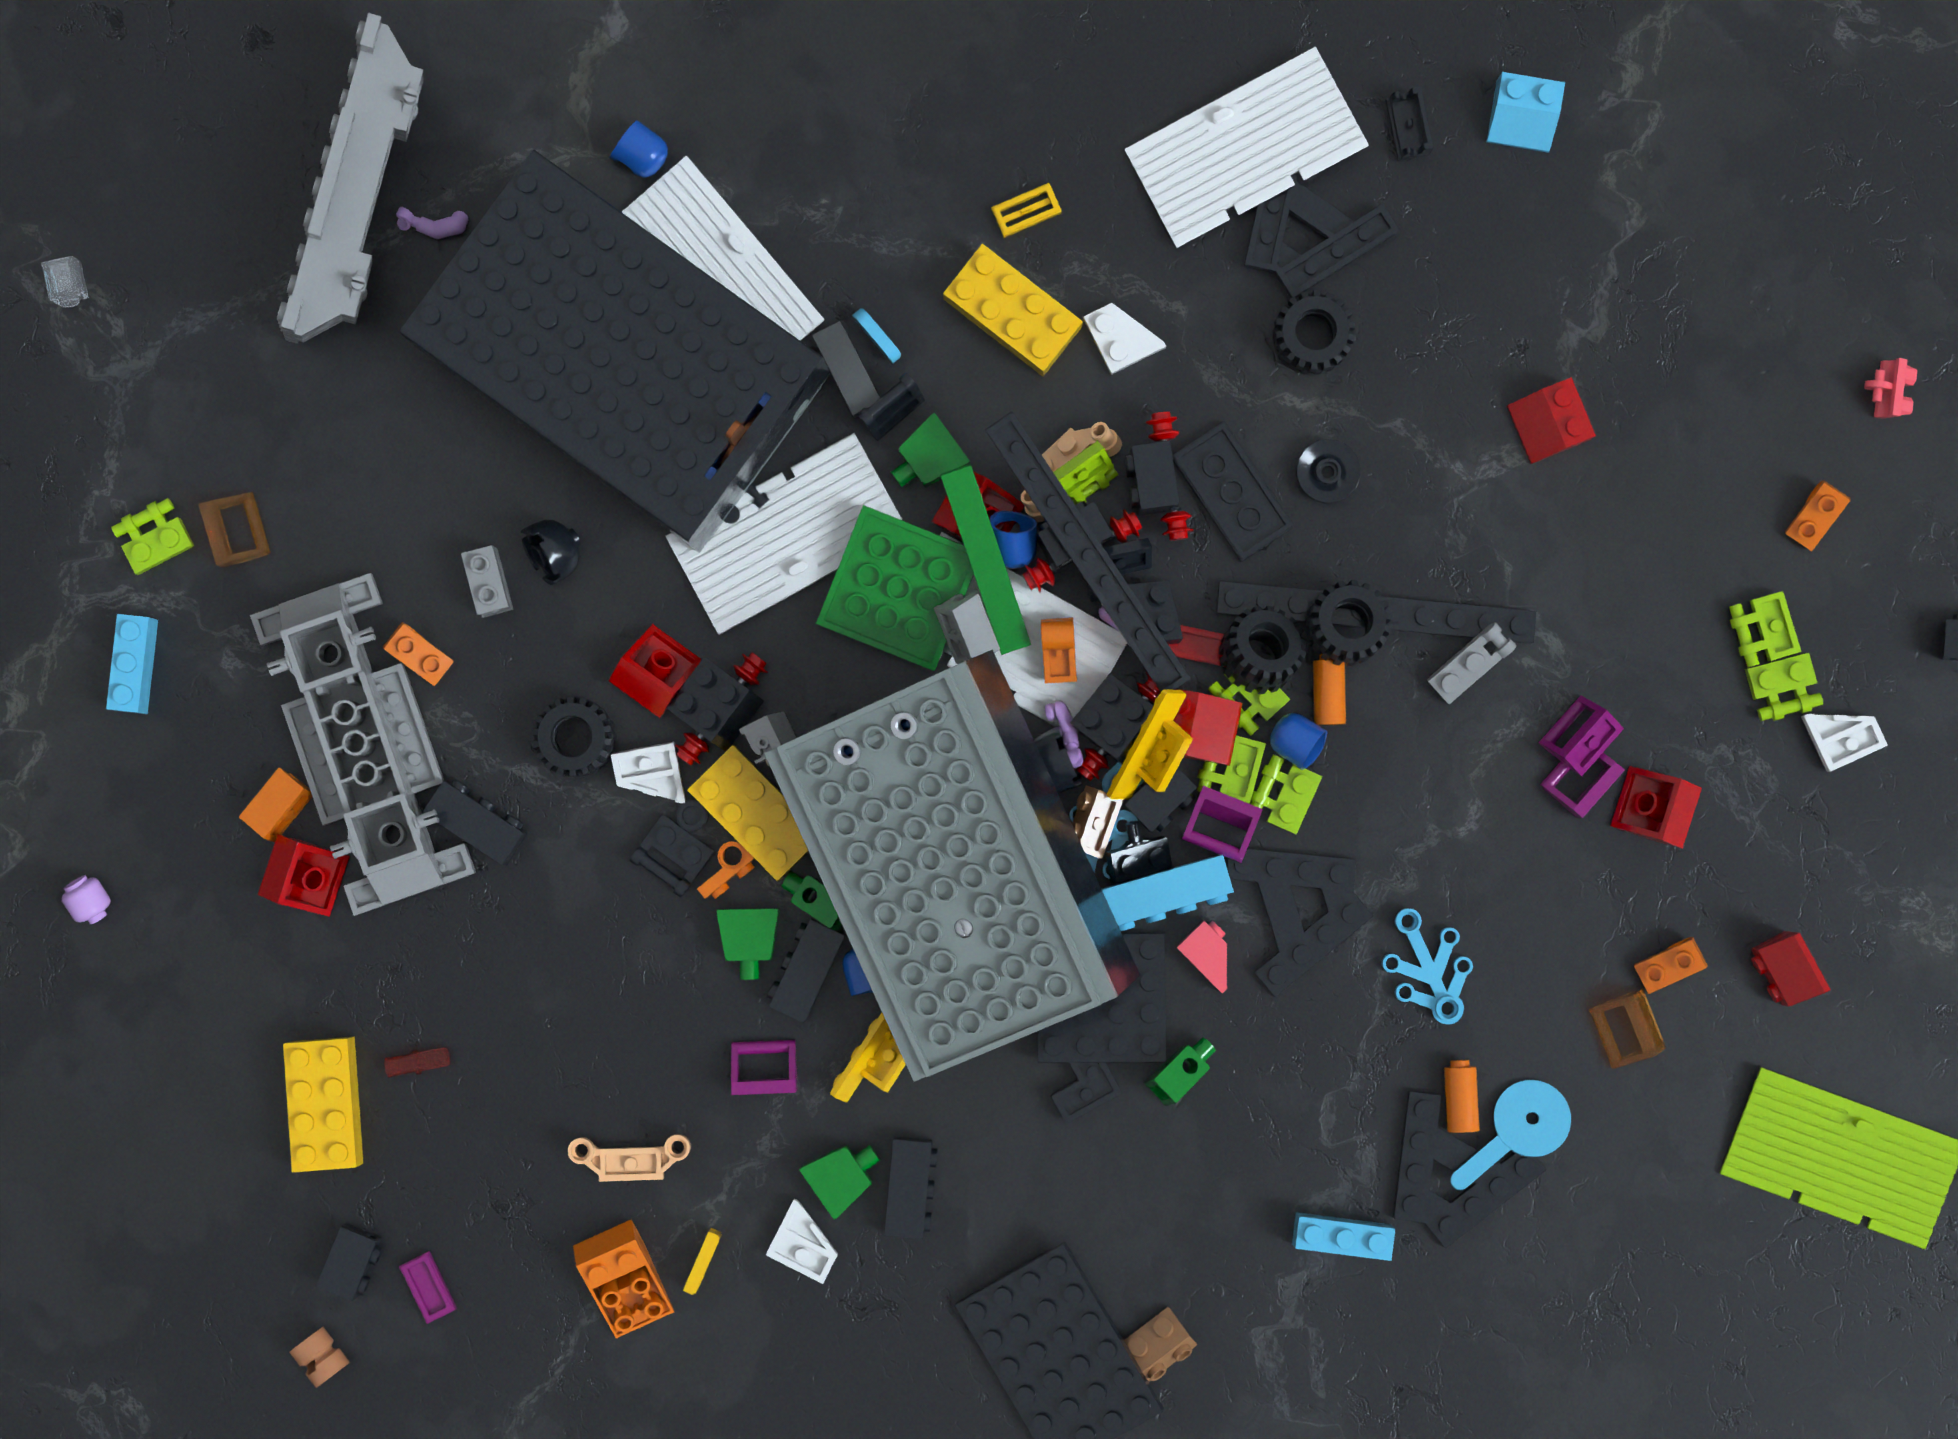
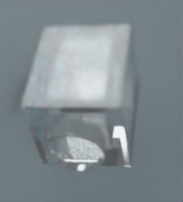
M73 256L41 262L50 301L66 308L77 306L80 304L79 300L89 298L80 260Z

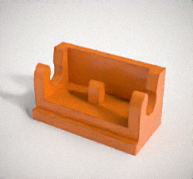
M279 767L240 814L239 818L263 839L275 842L277 835L284 833L312 798L311 791L293 774H288Z

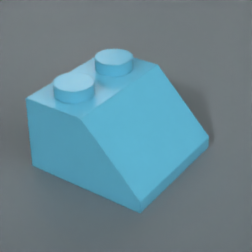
M1502 72L1496 81L1486 142L1549 153L1560 116L1565 82Z

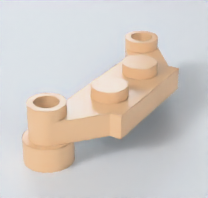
M1097 422L1091 428L1076 431L1070 428L1042 456L1054 472L1097 440L1104 447L1109 457L1116 455L1120 451L1122 441L1114 430L1109 429L1106 423ZM1024 490L1020 499L1025 505V512L1029 517L1035 519L1036 522L1045 521Z
M674 1134L666 1140L664 1146L598 1148L590 1139L579 1137L570 1143L568 1156L574 1163L585 1164L599 1175V1182L663 1180L664 1172L671 1165L688 1156L691 1150V1143L686 1136ZM675 1141L683 1143V1151L675 1150ZM579 1144H584L587 1147L588 1152L586 1155L578 1151Z

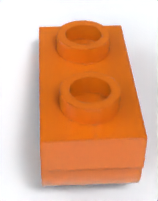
M1820 481L1807 498L1804 507L1785 530V534L1810 551H1813L1851 501L1850 497L1826 481Z
M1073 617L1041 619L1045 683L1077 682Z
M404 622L400 623L383 645L384 650L433 686L439 682L454 662L453 659Z
M731 841L723 844L718 851V861L723 868L699 886L697 890L705 899L711 895L714 899H717L730 888L727 884L730 879L735 875L741 879L754 868L751 862L755 858L739 842ZM732 846L737 847L742 854L741 861L736 865H730L725 860V852Z
M1688 937L1669 946L1666 950L1636 963L1634 967L1648 994H1651L1706 969L1708 965L1694 938Z

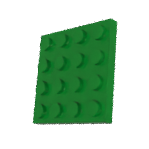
M863 505L816 624L935 671L947 640L934 607L941 605L960 593L965 597L973 577V571L964 545Z

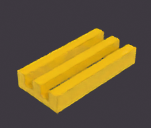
M1050 183L991 207L1003 238L1062 213ZM1047 193L1048 198L1002 217V211ZM1052 204V209L1012 226H1006L1008 222Z
M713 1228L708 1231L683 1291L691 1295L696 1294L722 1236L720 1231Z

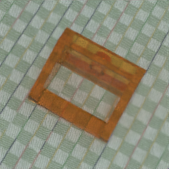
M253 492L199 504L217 566L225 568L271 553ZM243 503L256 549L232 554L220 510Z
M1643 988L1589 1009L1612 1069L1657 1056L1666 1049ZM1625 1005L1642 1049L1625 1057H1621L1604 1011Z

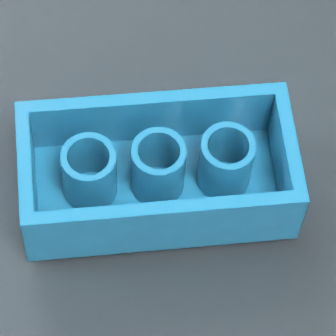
M1215 855L1101 888L1120 931L1134 928V921L1145 918L1146 923L1165 919V912L1176 909L1177 914L1196 910V903L1205 900L1207 905L1227 901V894L1234 892L1223 855Z

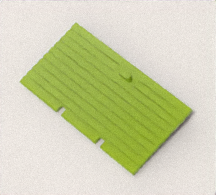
M1760 1067L1729 1146L1728 1153L1724 1159L1725 1161L1721 1167L1720 1174L1786 1199L1791 1198L1793 1190L1799 1191L1801 1194L1798 1203L1857 1225L1860 1224L1863 1215L1870 1217L1867 1225L1868 1229L1926 1249L1933 1227L1936 1224L1937 1217L1940 1214L1941 1207L1958 1168V1139Z

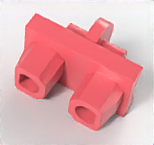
M1896 358V360L1881 361L1880 370L1875 372V380L1865 381L1864 388L1873 391L1872 402H1876L1874 417L1883 419L1910 415L1912 413L1914 401L1912 398L1904 397L1903 393L1904 386H1913L1916 382L1918 370L1908 366L1907 359Z

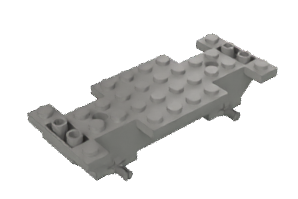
M368 13L366 22L360 20L355 39L357 40L356 52H358V59H351L347 74L349 77L348 82L351 85L349 90L343 88L339 102L340 115H333L329 130L332 145H325L320 163L322 164L323 177H316L312 190L315 206L314 209H307L303 227L304 231H306L307 242L306 245L300 243L295 260L297 262L296 266L300 268L298 275L292 274L287 288L288 302H281L277 315L278 324H280L279 328H281L280 331H283L285 340L296 344L299 341L305 342L342 321L356 324L361 304L367 297L366 286L373 264L372 255L362 251L394 138L407 141L412 120L418 114L417 103L423 84V69L410 65L389 26L381 23V16Z
M371 573L320 589L250 615L261 646L283 640L285 657L267 663V667L271 669L269 670L270 675L274 676L275 674L290 670L296 678L300 692L304 694L303 698L283 704L281 707L322 825L325 826L342 819L346 822L348 840L333 846L331 845V851L344 848L332 853L334 859H337L338 857L353 853L359 860L363 875L367 876V878L344 885L354 916L476 873L466 843L435 853L426 826L439 823V818L426 819L437 815V812L433 809L422 814L415 794L441 785L444 778L404 664L399 663L373 673L363 643L376 640L375 634H371L374 633L372 627L359 631L353 616L355 613L383 604L373 574ZM334 645L337 648L338 656L333 662L328 663L324 658V651L327 647ZM392 825L397 826L400 830V838L396 843H390L386 838V831Z

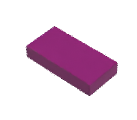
M430 1251L399 1266L426 1324L457 1309Z

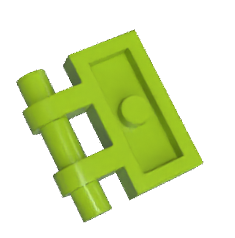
M1098 440L1053 472L1075 505L1082 501L1086 503V499L1099 489L1103 491L1109 487V482L1118 476L1111 459Z
M169 498L159 503L154 501L146 505L147 509L133 516L128 514L121 518L122 522L111 527L117 538L129 533L132 541L121 547L136 575H140L194 547L181 518L176 517L169 522L164 514L174 509ZM154 520L157 528L142 534L139 527Z
M1783 591L1750 600L1753 613L1748 615L1744 614L1741 603L1729 607L1732 616L1730 620L1731 627L1736 629L1741 645L1738 647L1740 656H1744L1747 668L1760 664L1756 652L1765 650L1768 661L1801 652ZM1756 622L1761 641L1753 643L1748 624Z
M1809 653L1745 669L1753 700L1766 697L1768 706L1757 709L1760 721L1771 718L1773 721L1784 719L1786 714L1798 711L1803 714L1812 711L1813 707L1823 705V698L1820 693L1808 695L1805 686L1817 684ZM1793 690L1795 699L1782 703L1779 701V693Z
M1225 674L1224 676L1231 683L1226 690L1217 681L1208 688V691L1213 696L1233 701L1235 700L1232 697L1239 692L1251 705L1245 711L1241 709L1238 728L1242 727L1250 736L1260 728L1251 719L1255 714L1259 713L1265 721H1268L1290 701V698L1280 688L1273 693L1267 690L1265 694H1258L1257 689H1254L1251 693L1247 692L1244 685L1241 684L1237 687L1233 684L1235 679L1232 676L1228 678Z
M1236 735L1230 766L1226 765L1224 775L1215 773L1217 763L1204 761L1203 769H1199L1197 778L1200 779L1197 791L1201 792L1203 786L1211 788L1213 782L1221 784L1219 792L1250 804L1266 743Z
M1273 754L1269 764L1263 767L1261 772L1263 777L1257 791H1253L1251 805L1263 809V806L1270 809L1271 813L1266 822L1297 835L1323 776L1307 769L1300 770L1294 764H1292L1287 775L1280 771L1284 759ZM1275 780L1283 784L1276 801L1268 797Z

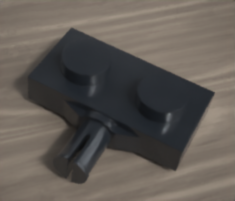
M1138 821L1125 823L1128 835L1127 843L1120 848L1105 852L1110 881L1114 884H1120L1173 868L1168 838L1159 836L1148 840L1141 839Z

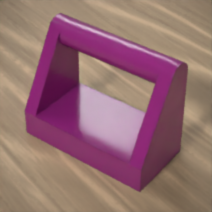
M1580 695L1538 743L1575 773L1583 776L1624 728L1608 710ZM1585 709L1592 713L1590 718L1562 749L1554 745Z
M1602 753L1597 761L1605 768L1575 802L1555 788L1570 770L1561 761L1543 780L1540 786L1576 818H1583L1625 770L1605 753Z
M1203 786L1182 840L1242 863L1263 809ZM1199 812L1246 830L1247 832L1240 849L1194 831L1193 827Z
M796 1040L731 1043V1095L797 1092ZM789 1053V1078L740 1080L739 1055Z

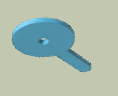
M1524 1080L1508 1087L1501 1094L1494 1108L1493 1122L1497 1136L1452 1174L1450 1178L1452 1187L1456 1190L1466 1189L1510 1150L1525 1157H1541L1559 1148L1567 1138L1571 1127V1113L1563 1095L1550 1084L1538 1080ZM1528 1113H1535L1538 1116L1536 1124L1532 1125L1527 1122L1526 1116Z

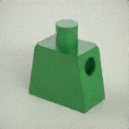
M933 413L899 447L898 451L905 462L892 470L891 474L901 487L917 477L924 488L941 481L940 474L968 465L970 460L938 416Z
M793 871L790 872L782 884L783 889L793 894L790 902L828 928L842 933L844 930L843 925L823 882L810 875L803 879ZM817 892V898L812 902V895Z
M780 908L717 910L725 960L740 961V980L759 979V960H772Z
M1204 1037L1193 1047L1189 1045L1182 1046L1143 1083L1165 1106L1175 1104L1210 1069L1205 1061L1216 1049ZM1184 1061L1189 1066V1071L1187 1073L1184 1071L1182 1066Z
M846 1144L802 1165L799 1171L835 1220L872 1184V1179L866 1170L881 1160L871 1145H868L855 1155Z

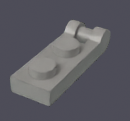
M1496 622L1488 625L1427 678V681L1448 704H1451L1495 664L1508 656L1516 648L1517 645L1510 638L1506 639L1501 633L1502 629ZM1489 641L1496 646L1491 653L1484 648V645Z

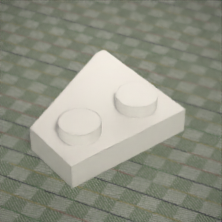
M1113 303L1083 317L1111 375L1166 348L1164 341Z
M1814 714L1801 716L1827 772H1831L1888 746L1874 716Z
M674 741L611 753L617 786L630 790H639L652 796L672 799L677 803H685L686 798Z
M794 1198L766 1255L823 1284L838 1253L799 1200Z

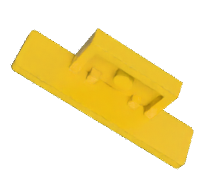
M1164 689L1157 696L1150 714L1140 727L1136 740L1127 751L1121 768L1112 779L1111 786L1106 794L1110 799H1130L1141 779L1156 792H1165L1193 740L1189 734L1173 721L1186 697L1185 692L1182 690Z
M883 1013L870 1024L868 1034L862 1044L854 1049L851 1054V1061L845 1070L834 1080L833 1088L830 1092V1095L834 1098L848 1102L863 1078H866L878 1088L888 1093L905 1067V1061Z

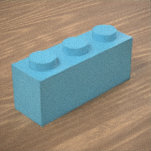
M117 614L106 709L148 714L158 628L157 619Z
M1296 1212L1292 1245L1295 1249L1392 1261L1395 1228L1391 1224Z

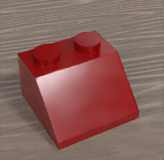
M1572 377L1507 405L1530 464L1585 443L1596 436Z
M974 472L989 520L994 513L1000 511L1021 513L1025 506L1021 501L987 477ZM946 496L931 522L962 541L948 497ZM1016 521L1002 522L995 527L1000 531L1010 532Z
M652 624L621 657L609 682L661 718L668 710L666 707L702 659Z
M1182 690L1186 693V697L1173 721L1193 738L1183 758L1230 766L1243 703L1199 692Z
M1629 766L1610 826L1683 849L1702 788L1681 778Z
M278 834L258 895L277 904L330 917L350 856L344 855L334 859L332 853L336 851Z
M1783 931L1751 948L1755 956L1751 958L1752 963L1760 975L1765 974L1770 984L1767 986L1768 993L1775 1003L1780 1002L1781 1005L1789 1007L1831 990L1800 932Z

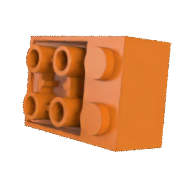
M632 1219L573 1245L576 1267L615 1338L674 1313L672 1304L645 1243Z

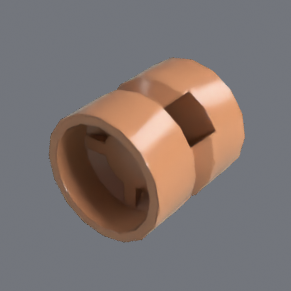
M324 1326L289 1352L299 1366H306L307 1371L305 1375L315 1388L350 1363L340 1348L332 1347L334 1340Z

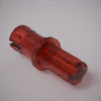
M445 1047L418 1052L416 1049L412 1051V1054L386 1057L384 1059L385 1071L389 1078L413 1072L420 1075L424 1070L450 1065V1054Z

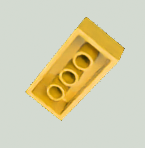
M983 243L943 293V300L1042 377L1076 336L1083 324L1082 320Z
M732 745L687 790L776 881H780L809 852L782 792L736 746Z
M355 1036L283 1043L292 1172L356 1168L362 1165L363 1150Z

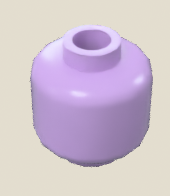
M83 875L63 888L65 893L62 896V902L75 922H85L88 920L90 924H94L107 915L105 909L109 906L111 900L97 878H87L86 875Z

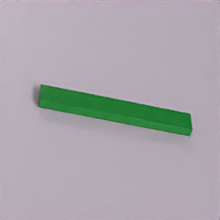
M971 464L940 474L992 630L1000 647L1001 655L1030 646L1031 642Z

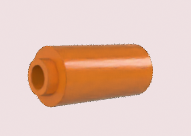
M1319 654V660L1313 661L1314 723L1317 725L1346 724L1345 662L1335 665L1333 664L1334 659L1328 658L1326 661L1321 658L1322 654Z
M1451 1060L1450 1066L1444 1067L1447 1132L1465 1133L1480 1131L1476 1066H1470V1060Z

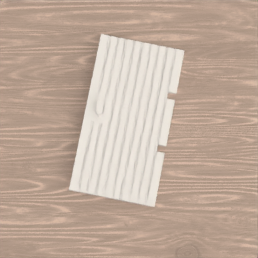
M1314 47L1125 148V152L1176 248L1229 221L1230 218L1226 210L1234 206L1238 215L1294 186L1295 183L1290 175L1299 171L1302 179L1305 180L1369 145L1317 48Z
M688 156L680 160L622 211L627 217L800 341L825 320Z
M855 433L790 467L795 475L794 478L787 481L781 472L757 485L756 489L761 495L764 492L770 499L760 509L753 504L754 498L745 492L735 505L740 511L738 521L733 524L723 522L700 553L674 534L666 535L672 550L718 635L837 571L863 505L902 520Z
M941 532L940 536L963 544L943 532ZM1006 568L1031 645L1001 655L1000 650L994 654L1010 689L1015 691L1014 698L1018 706L1058 727L1060 726L1058 719L1048 721L1045 705L1054 704L1056 701L1066 704L1072 718H1074L1109 673H1111L1127 642L1116 629L1047 590L1041 588V593H1039L1035 588L1031 591L1022 576ZM973 574L965 597L970 595L971 593H978L983 604V607L985 609L976 579ZM1073 617L1077 682L1045 683L1041 619ZM946 642L942 654L946 652L952 656L947 664L951 668L957 664Z

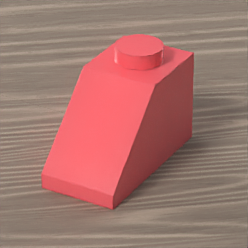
M1202 920L1175 947L1220 993H1223L1227 989V943L1222 939L1226 933L1213 920L1209 924Z

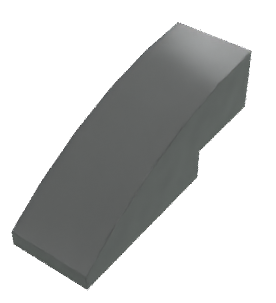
M839 321L813 334L812 337L822 357H824L826 365L853 418L858 417V412L863 408L868 409L880 397L843 325Z

